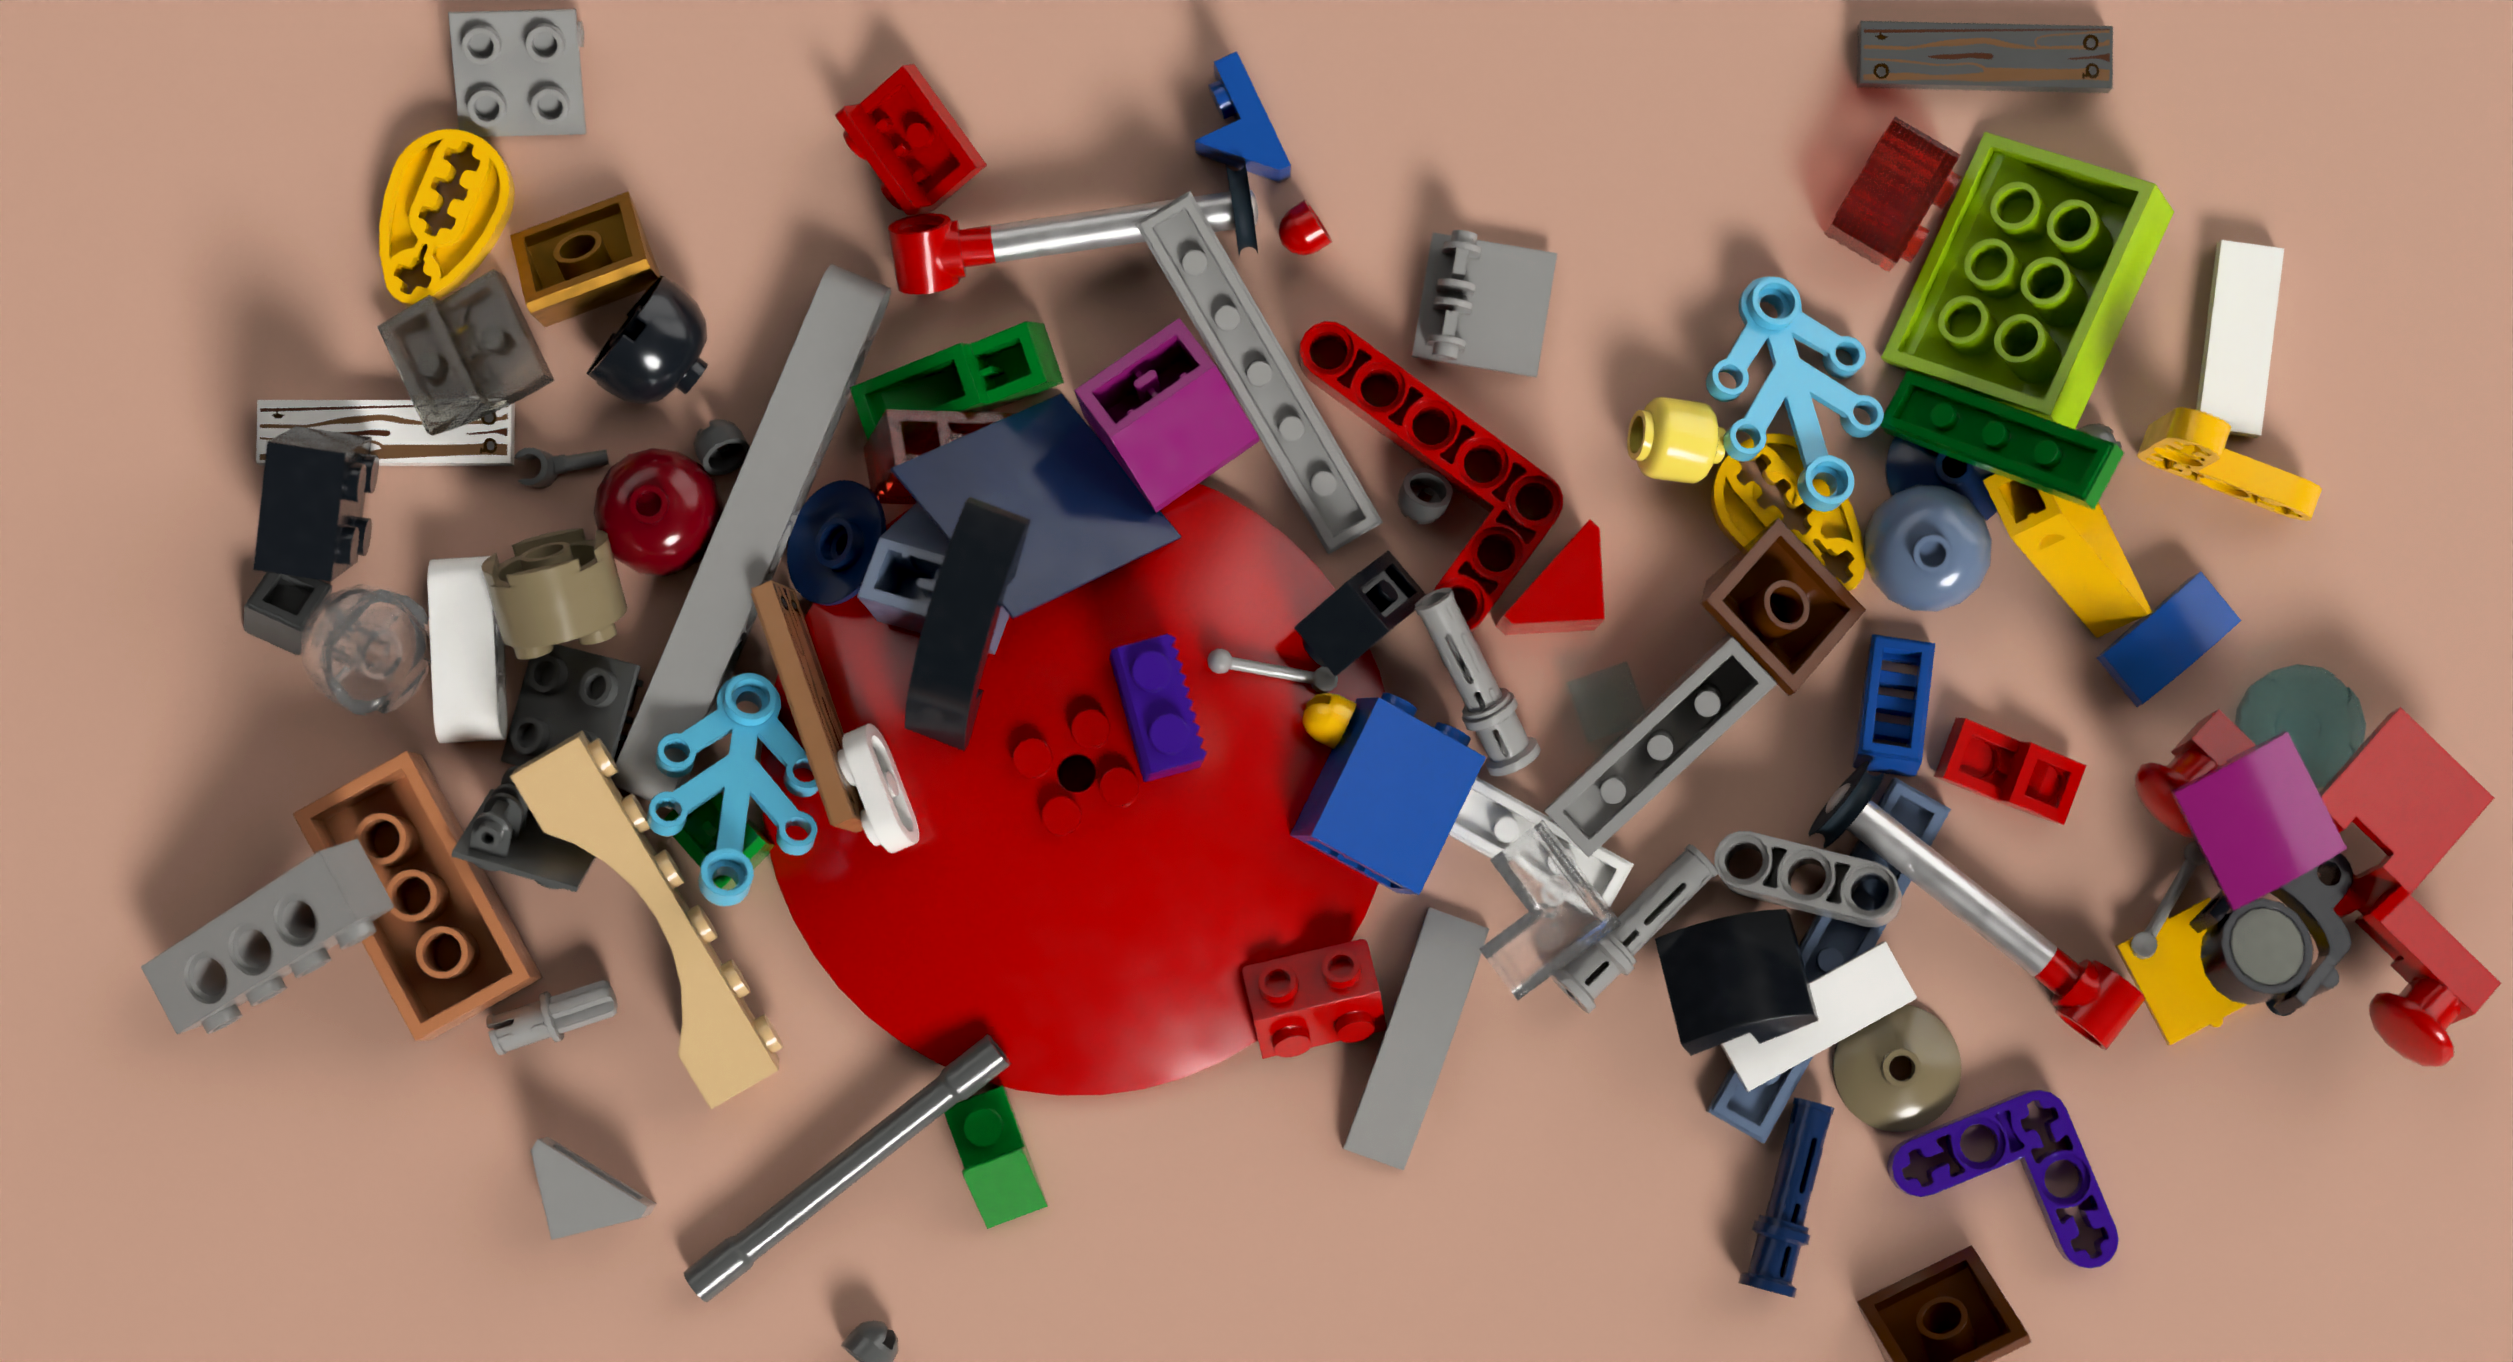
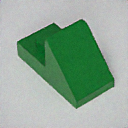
M1004 1086L958 1102L944 1113L964 1166L962 1170L963 1177L987 1229L1048 1207Z

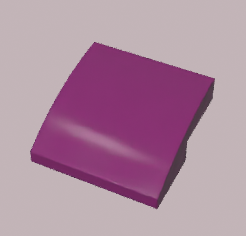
M2284 731L2227 759L2226 764L2170 791L2229 908L2233 911L2289 883L2347 849L2288 731Z

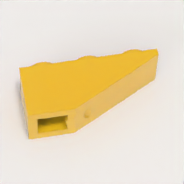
M1998 474L1983 480L2010 538L2096 638L2152 613L2099 502L2093 510Z

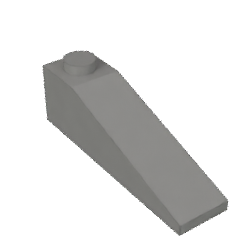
M1727 633L1578 776L1544 812L1589 858L1765 696L1777 682L1733 636Z

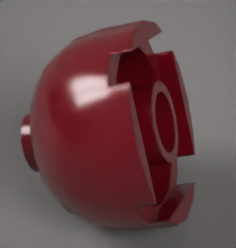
M651 448L628 454L608 470L597 489L594 518L597 529L608 534L612 553L616 560L640 574L665 577L685 570L703 559L724 508L717 485L700 463L679 451Z

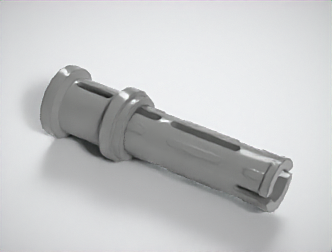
M1441 588L1425 595L1415 604V610L1421 616L1445 667L1448 669L1465 703L1462 710V720L1467 730L1476 731L1488 755L1485 765L1490 775L1496 777L1505 776L1526 767L1539 756L1541 748L1536 738L1527 737L1515 713L1518 703L1513 693L1508 692L1505 688H1499L1477 641L1454 599L1452 589Z
M1689 844L1685 851L1607 929L1603 926H1600L1598 929L1593 928L1587 934L1589 942L1563 968L1555 966L1548 973L1549 976L1575 1004L1589 1014L1596 1007L1594 999L1620 973L1628 975L1634 969L1633 965L1637 962L1634 955L1712 877L1718 874L1716 867L1702 852Z

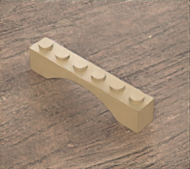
M582 730L516 768L510 777L544 833L571 842L606 862L635 888L657 918L672 950L681 985L682 1029L678 1056L710 1109H713L779 1070V1057L776 1052L784 1046L768 1017L763 1014L755 1019L743 997L751 993L735 962L731 959L722 964L710 942L717 939L718 936L702 907L698 904L689 909L677 889L685 881L675 861L666 849L656 854L644 834V831L650 827L642 806L633 794L623 799L610 776L617 773L618 768L606 746L599 738L590 743Z

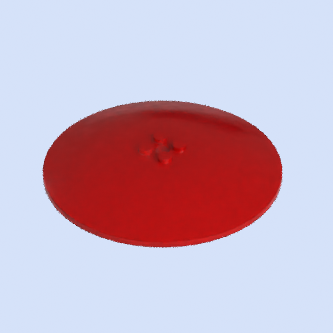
M1200 483L1160 510L1182 536L1180 539L1014 619L1009 615L995 655L988 653L979 685V689L984 691L970 742L964 751L905 728L908 689L920 633L878 622L859 600L858 594L838 605L825 606L813 603L805 616V621L844 734L868 723L873 724L880 731L891 751L914 811L919 828V841L898 852L890 853L882 844L874 846L864 830L855 833L830 825L819 790L809 797H798L790 793L785 787L783 779L786 767L763 743L761 766L799 811L813 817L818 829L814 845L810 851L798 856L787 854L777 844L776 833L778 828L762 810L765 836L775 845L769 853L776 879L795 924L815 958L838 988L868 1018L904 1045L937 1064L946 1067L988 1034L1006 1054L1011 1063L1009 1067L988 1083L1014 1090L1059 1096L1106 1095L1142 1090L1185 1078L1226 1060L1258 1041L1242 973L1245 966L1350 942L1367 914L1379 883L1290 835L1332 750L1312 738L1306 732L1302 723L1303 713L1308 701L1320 693L1313 690L1308 683L1231 669L1228 672L1217 674L1211 671L1207 662L1208 656L1213 650L1225 649L1232 657L1314 672L1322 666L1308 655L1303 646V638L1294 627L1330 597L1336 589L1319 567L1288 536L1255 511L1225 494ZM907 511L903 512L897 518H895L893 521L887 524L886 531ZM1169 634L1176 638L1174 648L1179 650L1177 660L1183 663L1180 673L1186 675L1184 686L1190 688L1187 698L1193 701L1191 711L1197 714L1194 723L1200 726L1198 736L1204 739L1201 748L1207 751V754L1200 768L1144 782L1111 665L1110 653L1112 649ZM1369 649L1337 675L1338 682L1336 687L1327 693L1338 694L1354 703L1357 698H1381L1385 689L1371 650ZM778 674L774 686L781 699L778 719L804 749ZM1073 755H1082L1089 758L1096 770L1092 785L1081 792L1066 790L1058 778V770L1061 763ZM798 768L793 771L794 776L800 781L810 782L814 780L813 773L809 769ZM791 826L786 829V833L791 839L803 840L808 837L807 832L799 826Z

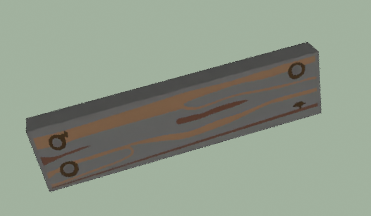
M1860 21L1857 43V88L2109 93L2113 89V26Z

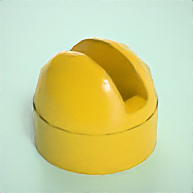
M1323 693L1315 695L1308 701L1303 713L1302 723L1306 732L1317 742L1334 749L1352 718L1356 703L1338 694Z

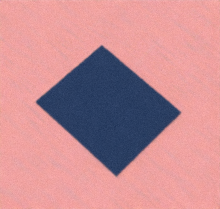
M1058 394L891 468L894 475L949 542L965 501L969 497L1031 519L1015 578L1006 587L1002 602L1003 608L1012 619L1182 537L1161 511L1155 513L1107 447L1062 394Z

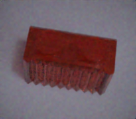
M1894 116L1824 234L1828 238L1837 241L1840 245L1846 246L1850 251L1856 252L1861 257L1868 259L1871 263L1879 265L1883 270L1890 272L1900 258L1911 263L1930 230L1920 225L1930 206L1933 204L1943 209L1962 177L1952 171L1960 154Z

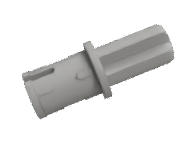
M601 980L553 997L549 992H543L539 995V1001L496 1015L487 1016L486 1024L489 1029L494 1027L495 1030L488 1031L489 1037L497 1054L503 1055L508 1051L550 1037L555 1042L562 1041L565 1032L613 1017L617 1013L618 1004L610 983Z

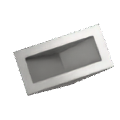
M549 1137L537 1139L531 1149L551 1240L648 1216L657 1204Z

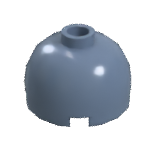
M1918 484L1895 493L1875 509L1864 532V558L1871 580L1890 601L1911 611L1938 612L1961 604L1980 587L1990 567L1992 538L1984 516L1966 496L1945 486Z

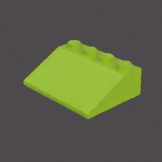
M1984 132L1881 358L1884 362L1906 372L1909 370L2076 429L2174 214L2173 209L2155 183Z

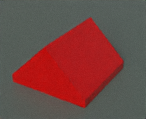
M1591 519L1588 520L1502 616L1496 627L1503 634L1595 630L1605 620L1600 527Z

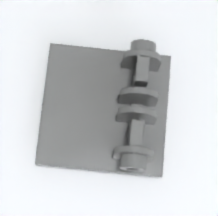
M576 9L459 11L448 13L459 130L473 133L479 137L586 134L579 47L584 46V27L582 21H577Z
M1453 230L1452 236L1432 233L1412 357L1537 378L1557 253L1477 240L1478 235L1476 233L1464 230Z

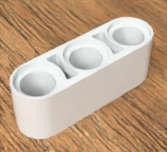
M490 556L431 559L429 561L427 586L434 727L439 743L504 740L506 738L508 718L505 648L482 572V564Z

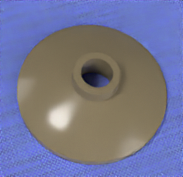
M1906 1004L1839 1041L1833 1056V1077L1841 1100L1849 1111L1862 1122L1885 1131H1912L1935 1121L1950 1106L1960 1084L1961 1058L1955 1039L1938 1018L1926 1010ZM1900 1055L1908 1058L1912 1066L1911 1074L1902 1081L1894 1079L1889 1070L1891 1061Z

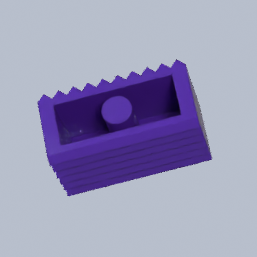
M1169 634L1112 649L1110 653L1111 665L1144 782L1200 768L1207 754V751L1201 748L1204 739L1198 736L1200 726L1194 723L1197 714L1191 711L1193 701L1187 698L1190 688L1184 686L1186 675L1180 673L1183 663L1177 660L1179 650L1174 648L1176 638Z

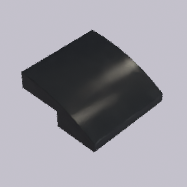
M1786 909L1763 910L1722 917L1655 938L1680 1042L1690 1056L1751 1033L1758 1043L1761 1044L1819 1021L1791 915Z

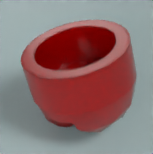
M1306 200L1291 208L1280 221L1278 230L1280 241L1285 248L1294 254L1311 255L1332 243V239L1324 225Z

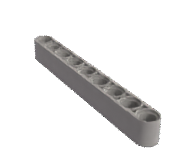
M833 264L824 273L616 763L618 772L612 775V780L617 788L651 801L655 795L665 791L673 792L687 782L691 771L679 778L668 777L659 771L655 762L658 744L666 735L672 733L681 734L717 710L716 700L719 690L731 678L757 617L751 589L772 580L799 512L806 501L850 397L851 390L849 387L855 385L890 299L891 288ZM672 748L664 753L673 762H682L687 759L686 754L680 749Z

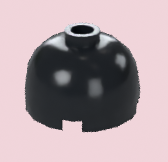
M660 276L627 313L626 316L628 318L616 334L614 332L611 334L587 371V374L596 380L599 386L624 401L639 404L660 401L675 388L687 394L708 366V363L700 358L707 341L706 319L699 305L675 282L672 283L666 277Z

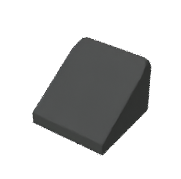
M267 572L244 605V630L290 653L300 655L306 647L330 597L332 585L319 579Z

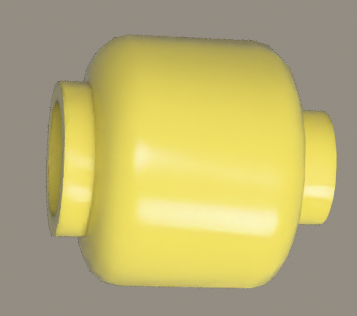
M1656 397L1646 405L1644 410L1636 411L1631 419L1627 437L1628 454L1632 460L1637 461L1640 471L1647 477L1691 484L1698 483L1707 476L1713 464L1718 465L1722 462L1725 455L1723 438L1726 431L1723 427L1718 426L1716 414L1708 404Z

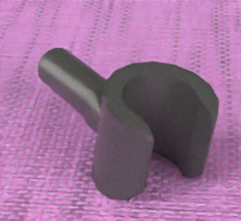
M524 448L515 455V459L521 461L533 460L535 458L540 459L541 471L535 478L518 480L520 483L534 488L550 486L556 480L558 474L609 465L607 450L567 456L565 454L553 456L536 448Z

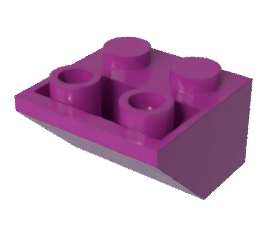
M1180 318L1074 390L1084 418L1155 513L1260 441L1258 434L1220 371Z

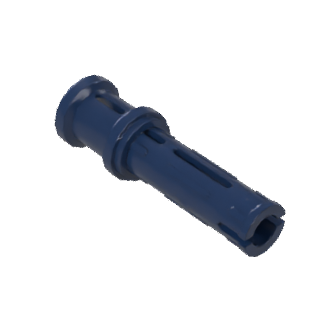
M1794 1097V1105L1779 1158L1770 1201L1765 1216L1759 1215L1758 1221L1754 1220L1752 1230L1757 1233L1749 1270L1748 1272L1741 1273L1739 1279L1740 1284L1795 1298L1797 1288L1792 1285V1280L1801 1246L1809 1244L1811 1236L1808 1235L1809 1228L1804 1227L1807 1208L1818 1172L1825 1137L1835 1109L1821 1103Z

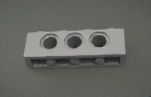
M358 839L318 851L141 966L177 1035L202 1025L206 1033L211 1034L240 1019L243 1015L238 1006L246 1001H249L251 1006H255L283 992L287 987L282 979L293 972L295 977L299 978L330 962L332 959L327 950L339 944L341 949H346L373 935L377 930L372 921L393 909L394 905Z

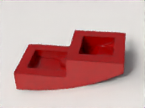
M1955 718L1934 777L2017 810L2065 825L2087 765L2035 743L2019 741L1967 718Z

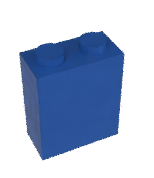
M1383 692L1381 698H1357L1352 718L1339 743L1331 750L1290 835L1396 893L1420 895L1486 757L1468 747L1471 738L1462 731L1437 722L1433 728L1415 718L1414 716L1418 709L1410 702L1396 695Z

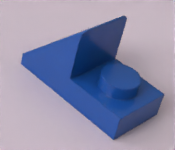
M1237 51L1214 61V76L1217 81L1208 85L1209 91L1222 118L1226 119L1234 116L1236 121L1198 138L1195 141V152L1203 157L1238 169H1242L1246 162L1247 172L1276 182L1290 178L1291 164Z

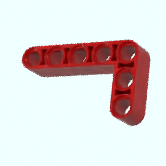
M1323 321L1313 325L1305 332L1300 343L1299 364L1303 374L1313 384L1429 469L1441 473L1452 486L1490 513L1434 589V591L1441 588L1461 590L1473 599L1475 614L1469 621H1466L1472 633L1479 627L1557 521L1563 509V494L1560 486L1548 474L1346 326L1332 321ZM1324 339L1338 342L1346 353L1344 362L1333 369H1323L1317 366L1310 356V350L1317 342ZM1384 377L1394 384L1397 397L1387 406L1375 407L1363 398L1361 393L1362 385L1370 378ZM1434 414L1446 423L1448 436L1438 444H1425L1414 435L1412 429L1413 422L1419 416ZM1477 451L1489 453L1498 463L1499 475L1486 483L1472 480L1466 474L1464 459ZM1526 489H1537L1543 492L1550 503L1549 514L1540 520L1524 518L1517 510L1516 496ZM1490 539L1506 543L1512 553L1511 566L1500 572L1486 569L1479 561L1478 547Z

